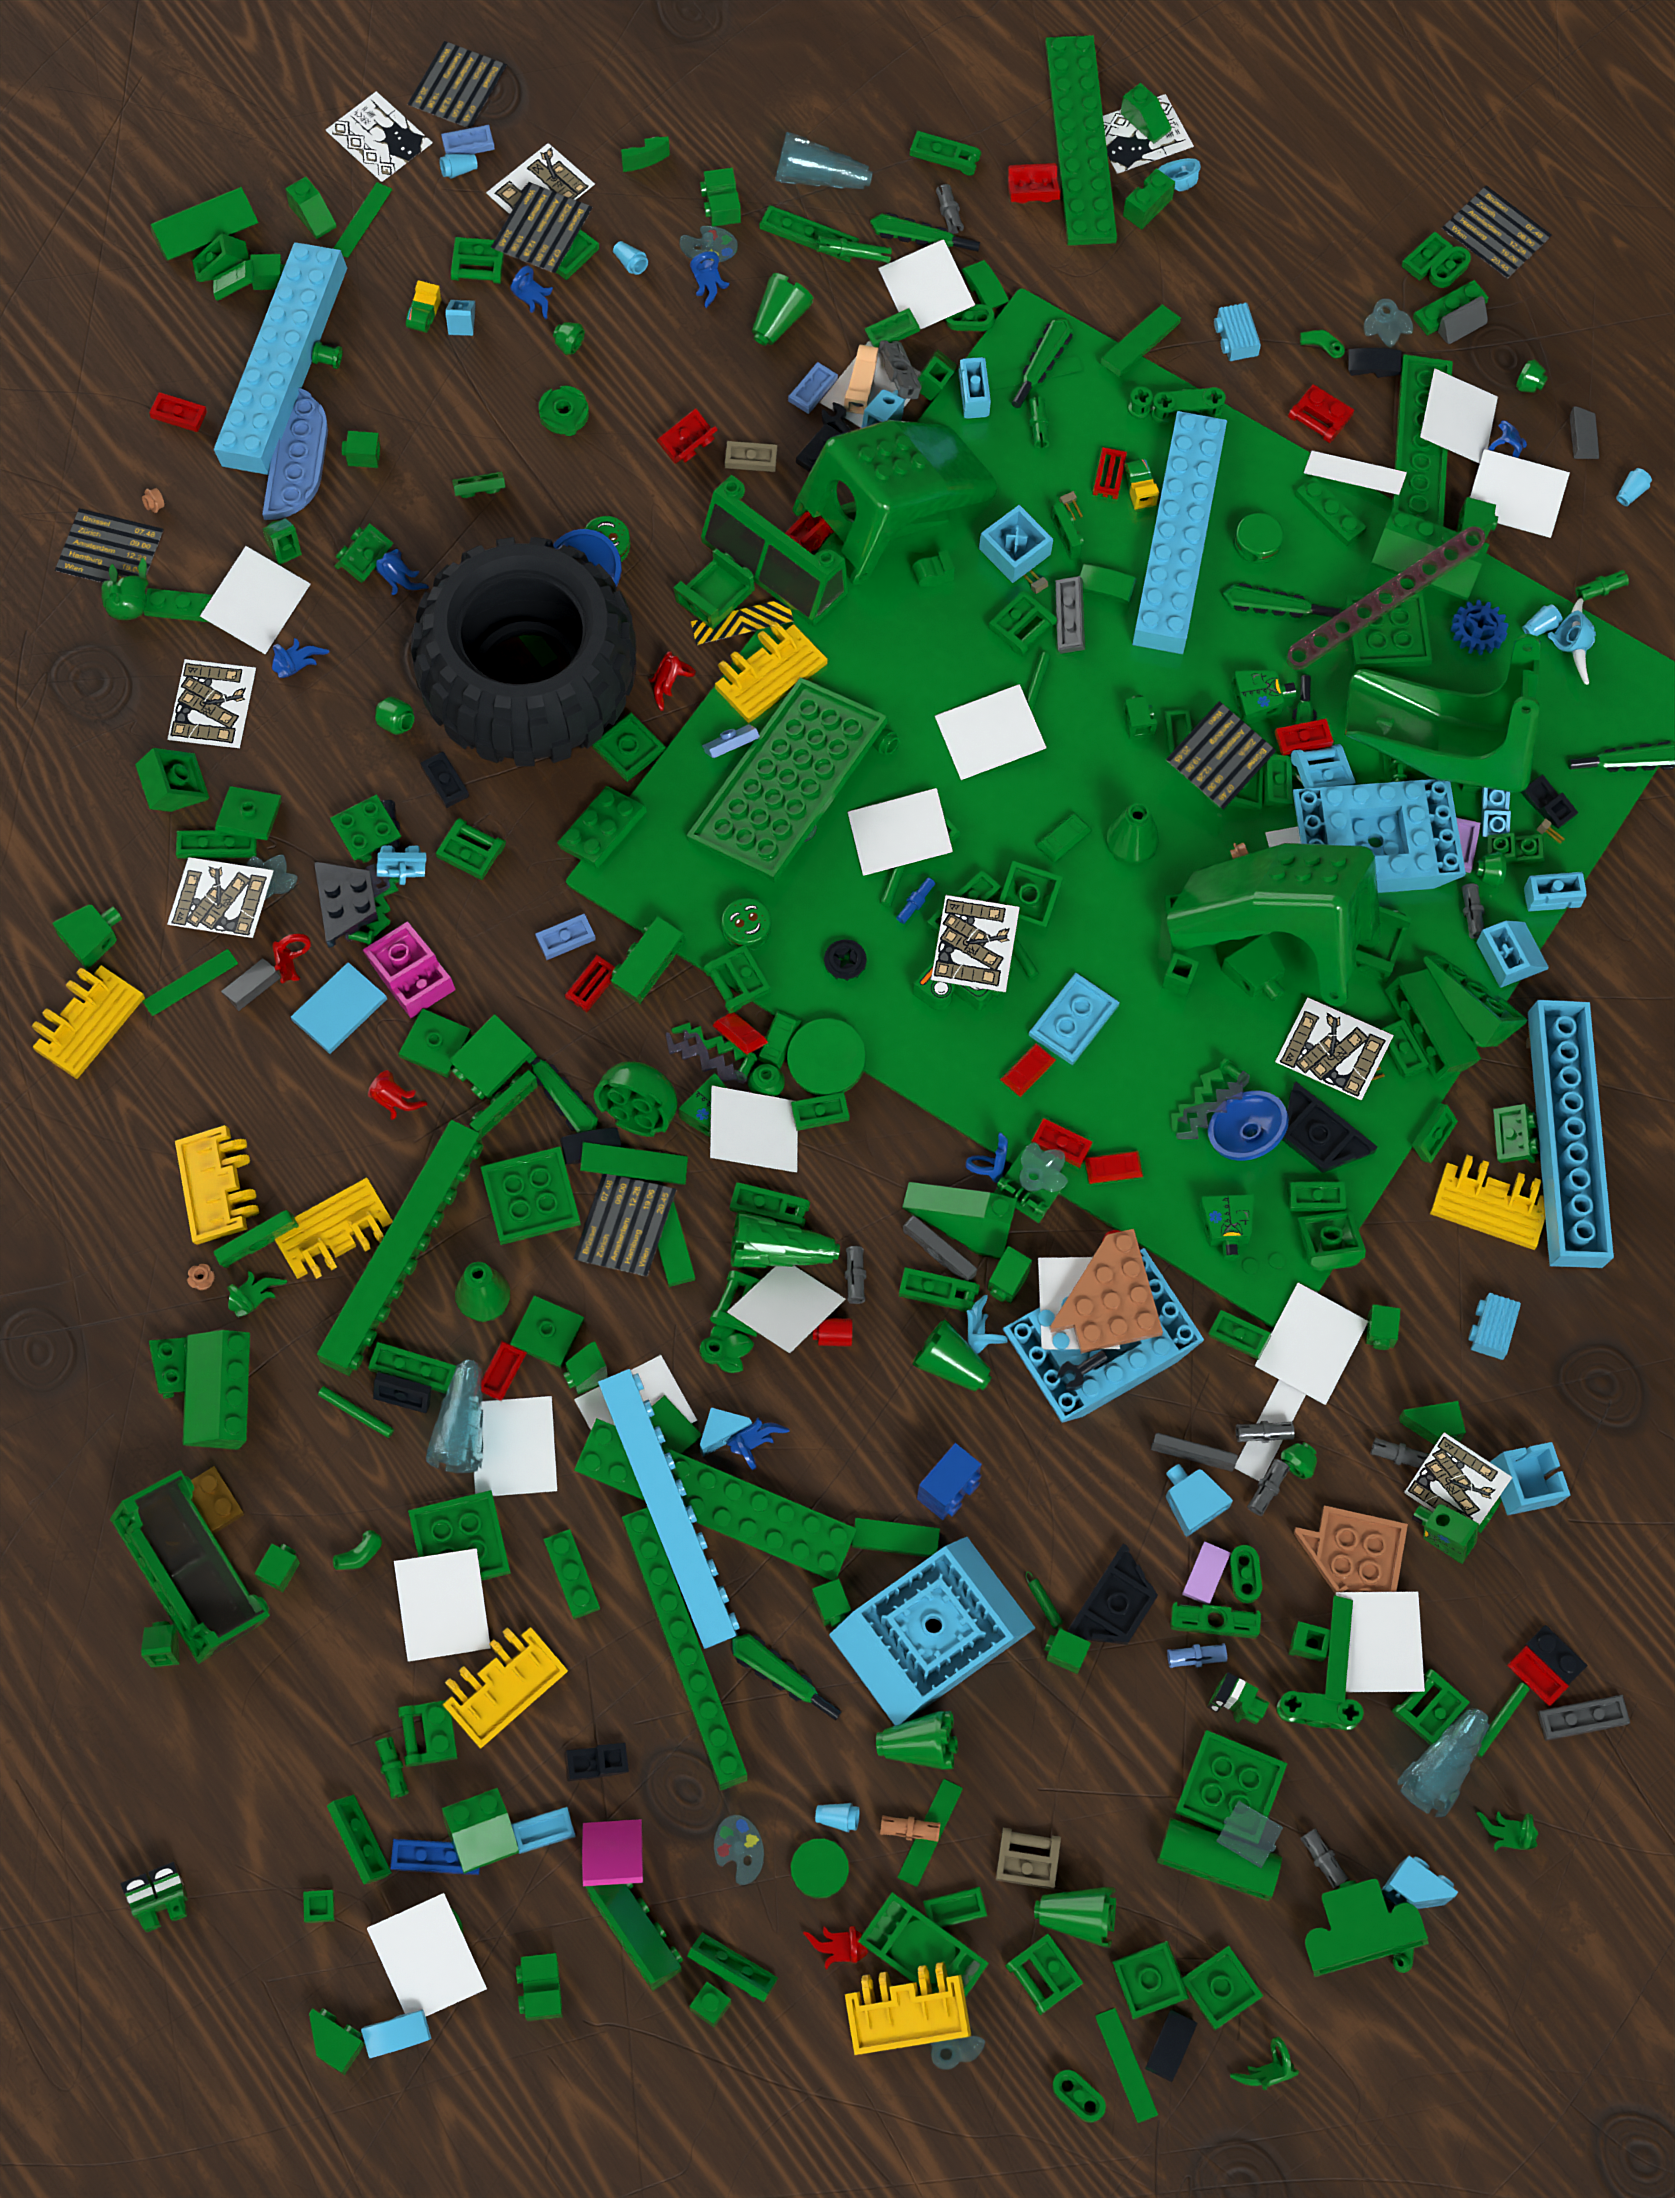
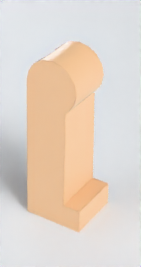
M859 345L844 400L846 412L864 415V410L869 405L876 372L878 347ZM851 402L861 403L864 405L857 407L854 406Z

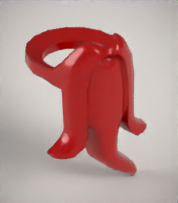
M671 651L664 655L654 676L648 679L650 682L655 683L654 697L660 711L664 709L663 692L668 696H672L671 687L677 675L693 677L696 673L694 668L680 661L677 656H673Z
M291 934L279 942H273L276 962L274 967L276 971L279 970L281 973L280 983H285L289 980H300L295 971L293 959L305 954L310 949L311 941L307 935ZM296 941L305 944L304 948L297 952H292L286 947L288 944Z
M388 1070L381 1072L374 1079L368 1091V1097L390 1111L391 1120L395 1119L397 1115L394 1107L404 1111H413L428 1105L425 1101L411 1103L403 1099L402 1096L408 1099L412 1098L416 1093L415 1089L405 1091L394 1082L393 1074Z
M824 1926V1936L827 1939L833 1940V1942L825 1943L819 1942L810 1933L803 1932V1935L807 1937L817 1951L833 1954V1956L825 1961L826 1970L833 1962L857 1963V1961L868 1954L867 1948L858 1942L862 1934L856 1931L855 1926H850L849 1932L830 1933Z

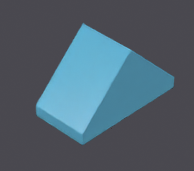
M450 300L446 308L448 335L473 336L475 301Z
M711 1408L700 1442L702 1456L726 1445L727 1440L733 1435L752 1425L750 1418Z

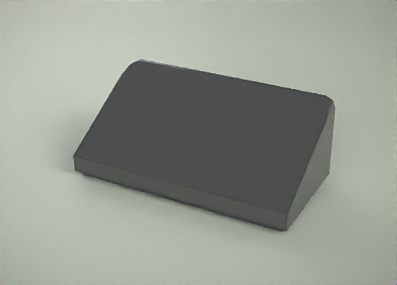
M1483 296L1442 317L1438 333L1447 344L1457 341L1487 323L1488 318Z
M1573 407L1570 413L1574 459H1599L1595 413L1579 407Z
M262 958L223 989L221 993L240 1011L279 980L280 976L278 971Z

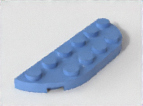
M298 388L299 394L282 439L280 441L279 438L271 459L262 514L264 520L285 518L302 510L314 498L320 486L328 437V424L321 404L319 405L311 394L302 388Z

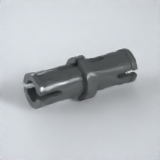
M944 184L941 185L943 192H941L939 187L936 189V194L941 204L940 212L945 217L948 231L952 234L959 233L957 226L960 231L964 229L959 215L960 207L954 200L951 186Z
M1474 883L1462 886L1461 890L1465 904L1463 915L1467 917L1469 937L1471 939H1478L1482 930L1485 929L1483 921L1485 910L1480 902L1479 886Z
M860 1246L846 1248L847 1271H845V1279L848 1280L847 1300L851 1304H860L866 1301L864 1279L867 1278V1272L864 1270L863 1263L864 1249Z
M1261 1421L1258 1424H1237L1235 1434L1237 1442L1261 1441L1262 1443H1269L1271 1440H1293L1294 1425L1293 1422L1268 1423V1421Z
M1377 1437L1374 1439L1373 1449H1371L1370 1455L1392 1460L1394 1464L1399 1466L1402 1463L1419 1469L1430 1454L1407 1448L1406 1444L1401 1442L1398 1445L1378 1439Z
M1274 1459L1264 1479H1260L1257 1484V1492L1247 1506L1251 1512L1263 1516L1273 1496H1277L1279 1493V1486L1290 1470L1286 1463Z
M1316 1828L1300 1838L1315 1860L1313 1862L1316 1868L1319 1867L1333 1889L1349 1879L1334 1856L1336 1854L1333 1850H1329Z

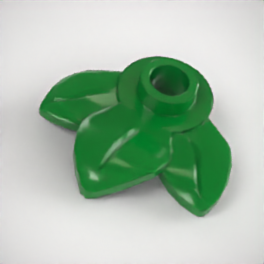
M716 1325L713 1327L710 1337L701 1342L699 1353L706 1363L717 1364L723 1371L728 1373H737L743 1371V1364L740 1358L752 1350L754 1342L746 1335L735 1333V1329L731 1327ZM709 1347H715L718 1349V1351L713 1352L709 1349Z

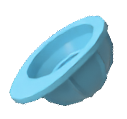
M1187 158L1166 163L1159 170L1175 181L1174 190L1184 191L1197 183L1201 165L1198 160Z

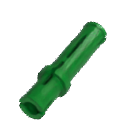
M819 236L817 242L827 244V246L816 245L817 252L837 254V257L841 258L850 256L889 263L891 257L882 256L881 253L892 254L891 247L850 242L846 238L837 240Z

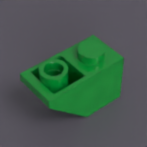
M937 350L917 377L922 387L920 393L932 401L953 375L957 364Z
M312 2008L309 2016L316 2056L345 2075L365 2045L359 2039L362 2034L348 2024L343 2029L334 2023L337 2017L324 2008L320 2012Z

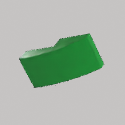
M656 136L644 139L645 147L621 149L623 172L642 169L670 155L669 136Z
M985 260L962 269L971 292L976 291L981 304L995 309L1009 302L1001 283Z
M1085 564L1080 574L1083 580L1084 593L1103 595L1107 600L1128 603L1137 580L1133 576L1118 571Z
M1515 833L1488 835V854L1501 852L1506 857V863L1545 862L1544 838L1542 834L1516 837Z

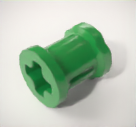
M317 341L312 353V363L318 364L320 362L332 365L334 369H338L343 356L342 347L337 346V348L322 345V342Z
M1136 387L1130 395L1131 403L1128 406V412L1136 419H1144L1151 411L1150 404L1153 400V394L1146 387Z

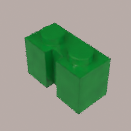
M733 167L704 171V182H700L701 196L707 199V202H704L705 217H710L712 227L741 223V207L738 192L736 191Z
M1156 168L1144 180L1143 189L1137 187L1126 198L1123 217L1142 230L1173 199L1175 181Z
M557 1954L521 1957V1965L516 1966L517 1984L523 1983L524 1995L518 1996L520 2014H525L527 2021L563 2017Z

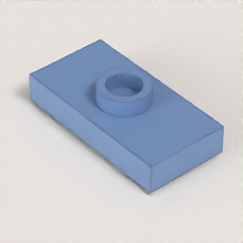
M489 125L441 134L446 154H475L495 150Z
M817 362L788 396V402L809 414L838 380V374Z
M746 725L738 730H726L720 734V738L702 746L705 754L715 758L758 739L759 734L755 727Z

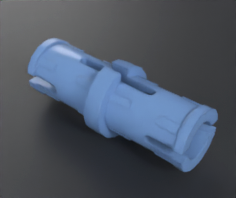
M1194 1644L1192 1648L1168 1649V1664L1170 1668L1195 1665L1197 1668L1202 1667V1664L1227 1662L1226 1646L1221 1644L1200 1647L1199 1644Z

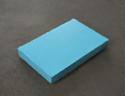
M348 962L291 1016V1019L323 1049L331 1054L387 1000V997Z
M1075 973L1030 1030L1029 1036L1073 1065L1117 1009L1120 1002Z

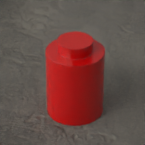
M826 1318L813 1330V1340H818V1346L852 1347V1319Z

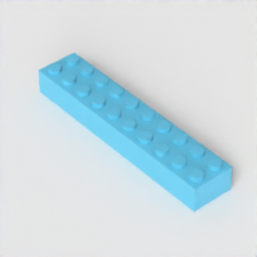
M294 242L214 447L222 467L269 475L270 463L279 438L280 441L282 439L299 394L298 388H302L310 368L315 343L321 339L347 270L341 250Z
M1177 411L1132 645L1183 654L1227 420Z
M1537 1000L1528 1011L1549 1264L1550 1266L1603 1268L1614 1258L1590 1002Z

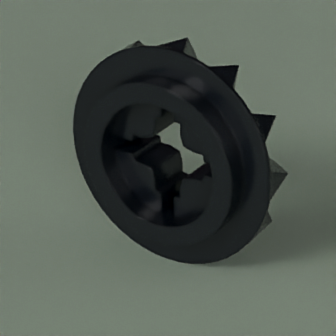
M843 939L832 943L827 948L824 955V964L827 972H830L835 979L841 978L848 981L854 977L858 978L860 973L865 970L867 962L866 953L857 942ZM850 953V962L853 964L847 963L841 968V960L838 958L844 959Z

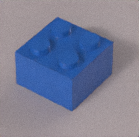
M955 1443L920 1483L917 1500L942 1520L948 1514L952 1517L961 1507L964 1495L967 1493L970 1496L979 1486V1479L982 1476L980 1474L982 1464Z

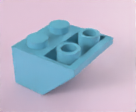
M1504 921L1483 929L1476 942L1500 988L1549 968L1525 922Z
M1410 1856L1398 1865L1381 1890L1383 1896L1395 1905L1409 1903L1417 1909L1445 1905L1457 1895L1458 1891L1453 1888L1454 1884L1443 1875L1437 1877L1429 1871V1865L1418 1857L1412 1858Z

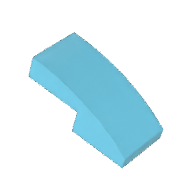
M1482 787L1481 822L1483 837L1510 832V792Z
M423 2009L399 2015L391 2020L368 2025L361 2029L369 2058L401 2050L431 2039Z

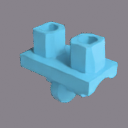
M382 846L377 856V877H398L399 885H405L406 877H425L426 853H421L419 846H408L405 849V853H395L394 847Z

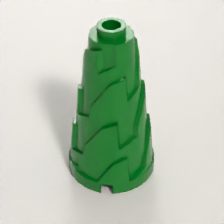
M738 1212L734 1224V1229L736 1230L734 1236H732L731 1267H793L794 1265L832 1264L833 1260H838L840 1244L835 1243V1238L746 1212Z

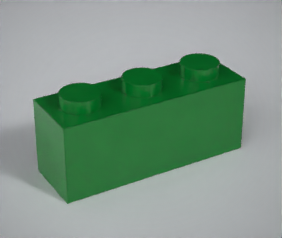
M658 916L654 922H648L642 932L643 937L638 943L634 942L627 952L628 957L624 963H619L611 974L613 986L638 1004H641L687 941L684 933Z

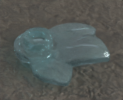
M1381 299L1375 304L1373 313L1366 318L1364 331L1366 336L1378 333L1381 340L1391 348L1397 342L1401 333L1411 334L1413 332V323L1406 312L1398 310L1395 302L1390 299ZM1383 307H1387L1390 310V314H1385Z
M284 855L275 856L265 863L258 857L253 856L246 865L248 867L274 870L265 899L273 894L288 892L294 887L298 879L296 875L286 873L287 864Z
M1036 1142L1026 1147L1021 1156L1023 1166L1019 1176L1021 1185L1029 1191H1038L1043 1188L1054 1192L1062 1189L1068 1183L1067 1178L1060 1173L1065 1163V1153L1056 1149L1047 1150L1043 1153ZM1029 1174H1036L1038 1179L1031 1180Z
M969 2036L930 2043L933 2047L931 2051L932 2061L938 2068L943 2070L952 2069L959 2062L973 2061L982 2052L985 2040L980 2037ZM943 2049H948L951 2052L952 2056L949 2060L941 2058L940 2052Z

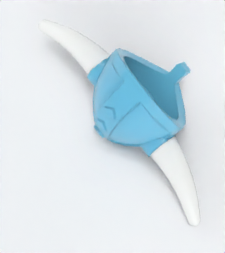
M1580 598L1574 605L1572 613L1560 624L1555 633H1548V638L1561 651L1572 653L1581 679L1587 685L1589 684L1585 655L1586 651L1591 648L1595 641L1596 632L1594 631V625L1582 613L1583 599Z

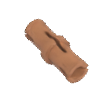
M882 1815L880 1834L906 1837V1840L912 1841V1838L938 1842L940 1823L914 1820L915 1817L904 1819Z

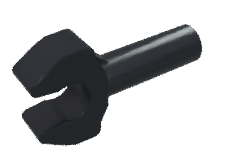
M835 402L832 403L833 410L837 414L834 417L829 416L828 412L822 409V422L824 425L827 423L831 427L835 426L842 434L852 431L844 421V417H846L844 406Z
M1101 1350L1079 1365L1066 1361L1060 1367L1057 1378L1064 1377L1068 1373L1073 1374L1075 1379L1066 1385L1065 1390H1078L1083 1387L1084 1374L1102 1364L1108 1358Z

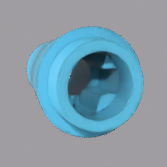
M445 154V157H440L441 173L443 177H449L450 179L478 167L475 154Z
M623 241L618 242L614 246L613 253L629 273L638 275L647 268L648 259L644 252Z
M1640 468L1631 471L1619 494L1616 496L1618 502L1624 506H1629L1630 503L1650 488L1651 476Z
M1550 604L1549 606H1543L1522 629L1525 634L1539 636L1559 627V623L1563 619L1558 609Z
M852 1803L818 1805L815 1821L816 1823L849 1833L850 1830H857L860 1810L859 1807L853 1806Z

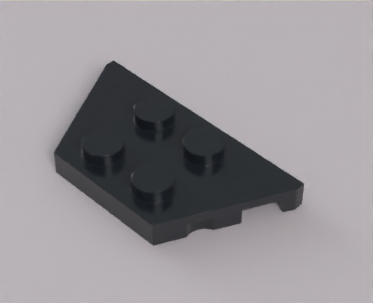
M316 862L315 870L325 937L328 948L336 945L335 940L346 933L352 935L363 925H368L378 918L370 871Z
M1294 1083L1287 1108L1288 1128L1282 1141L1322 1173L1374 1154L1378 1148L1374 1143L1299 1083Z
M1122 1544L1067 1632L1084 1640L1128 1645L1157 1599L1158 1594L1146 1580L1143 1570L1133 1559L1129 1552L1130 1549L1126 1544Z

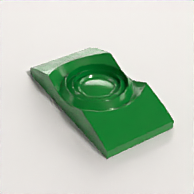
M893 1892L858 1941L913 1983L916 1982L919 1987L918 1967L927 1966L932 1993L939 1992L935 1972L937 1963L943 1962L945 1964L948 1977L961 1975L965 1998L989 1964V1962Z

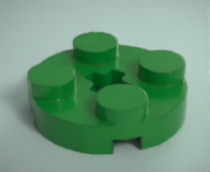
M560 386V389L554 391L550 389L543 394L539 401L540 422L551 432L573 436L588 420V403L584 394L574 387ZM565 406L568 407V413L561 414L558 410L559 408L563 409Z

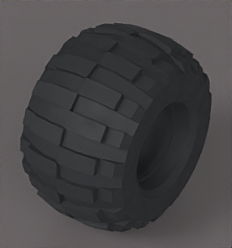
M514 537L496 539V547L484 550L482 545H478L462 553L459 565L454 562L450 566L447 564L435 576L431 593L425 591L416 613L417 623H414L411 634V654L417 687L422 693L423 703L439 726L444 724L445 732L450 739L463 749H466L467 746L471 749L476 747L480 758L495 763L502 762L504 757L512 758L516 766H535V759L550 757L551 762L556 763L571 758V749L579 746L581 749L584 747L588 749L600 740L608 723L614 725L626 704V695L629 696L632 690L637 669L636 635L633 629L632 615L621 591L616 592V584L612 577L600 564L594 566L589 562L584 552L570 545L568 547L562 545L560 549L554 548L551 539L531 537L529 544H515ZM535 635L551 639L565 650L570 660V664L559 674L549 679L529 684L503 683L483 674L484 663L490 651L498 644L517 636Z

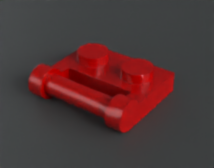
M1313 384L1300 401L1293 406L1288 414V418L1293 421L1298 420L1324 437L1323 440L1331 443L1353 416L1354 409ZM1303 411L1308 412V413L1311 414L1312 416H1314V417H1316L1317 419H1319L1320 421L1324 422L1325 424H1327L1328 426H1330V428L1326 427V426L1323 425L1322 423H1320V422H1318L1317 420H1315L1314 418L1310 417L1309 415H1307V414L1304 413Z

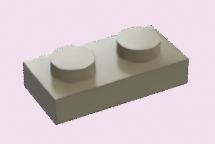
M727 441L725 468L775 472L777 445Z

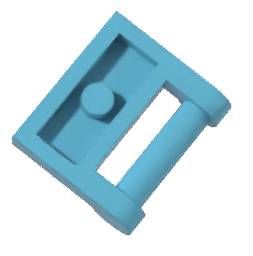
M1333 744L1329 748L1305 752L1303 750H1294L1291 753V762L1297 767L1304 789L1348 786L1356 783L1343 747L1340 744ZM1328 758L1334 760V762L1321 763L1315 765L1308 764L1309 761L1322 760Z

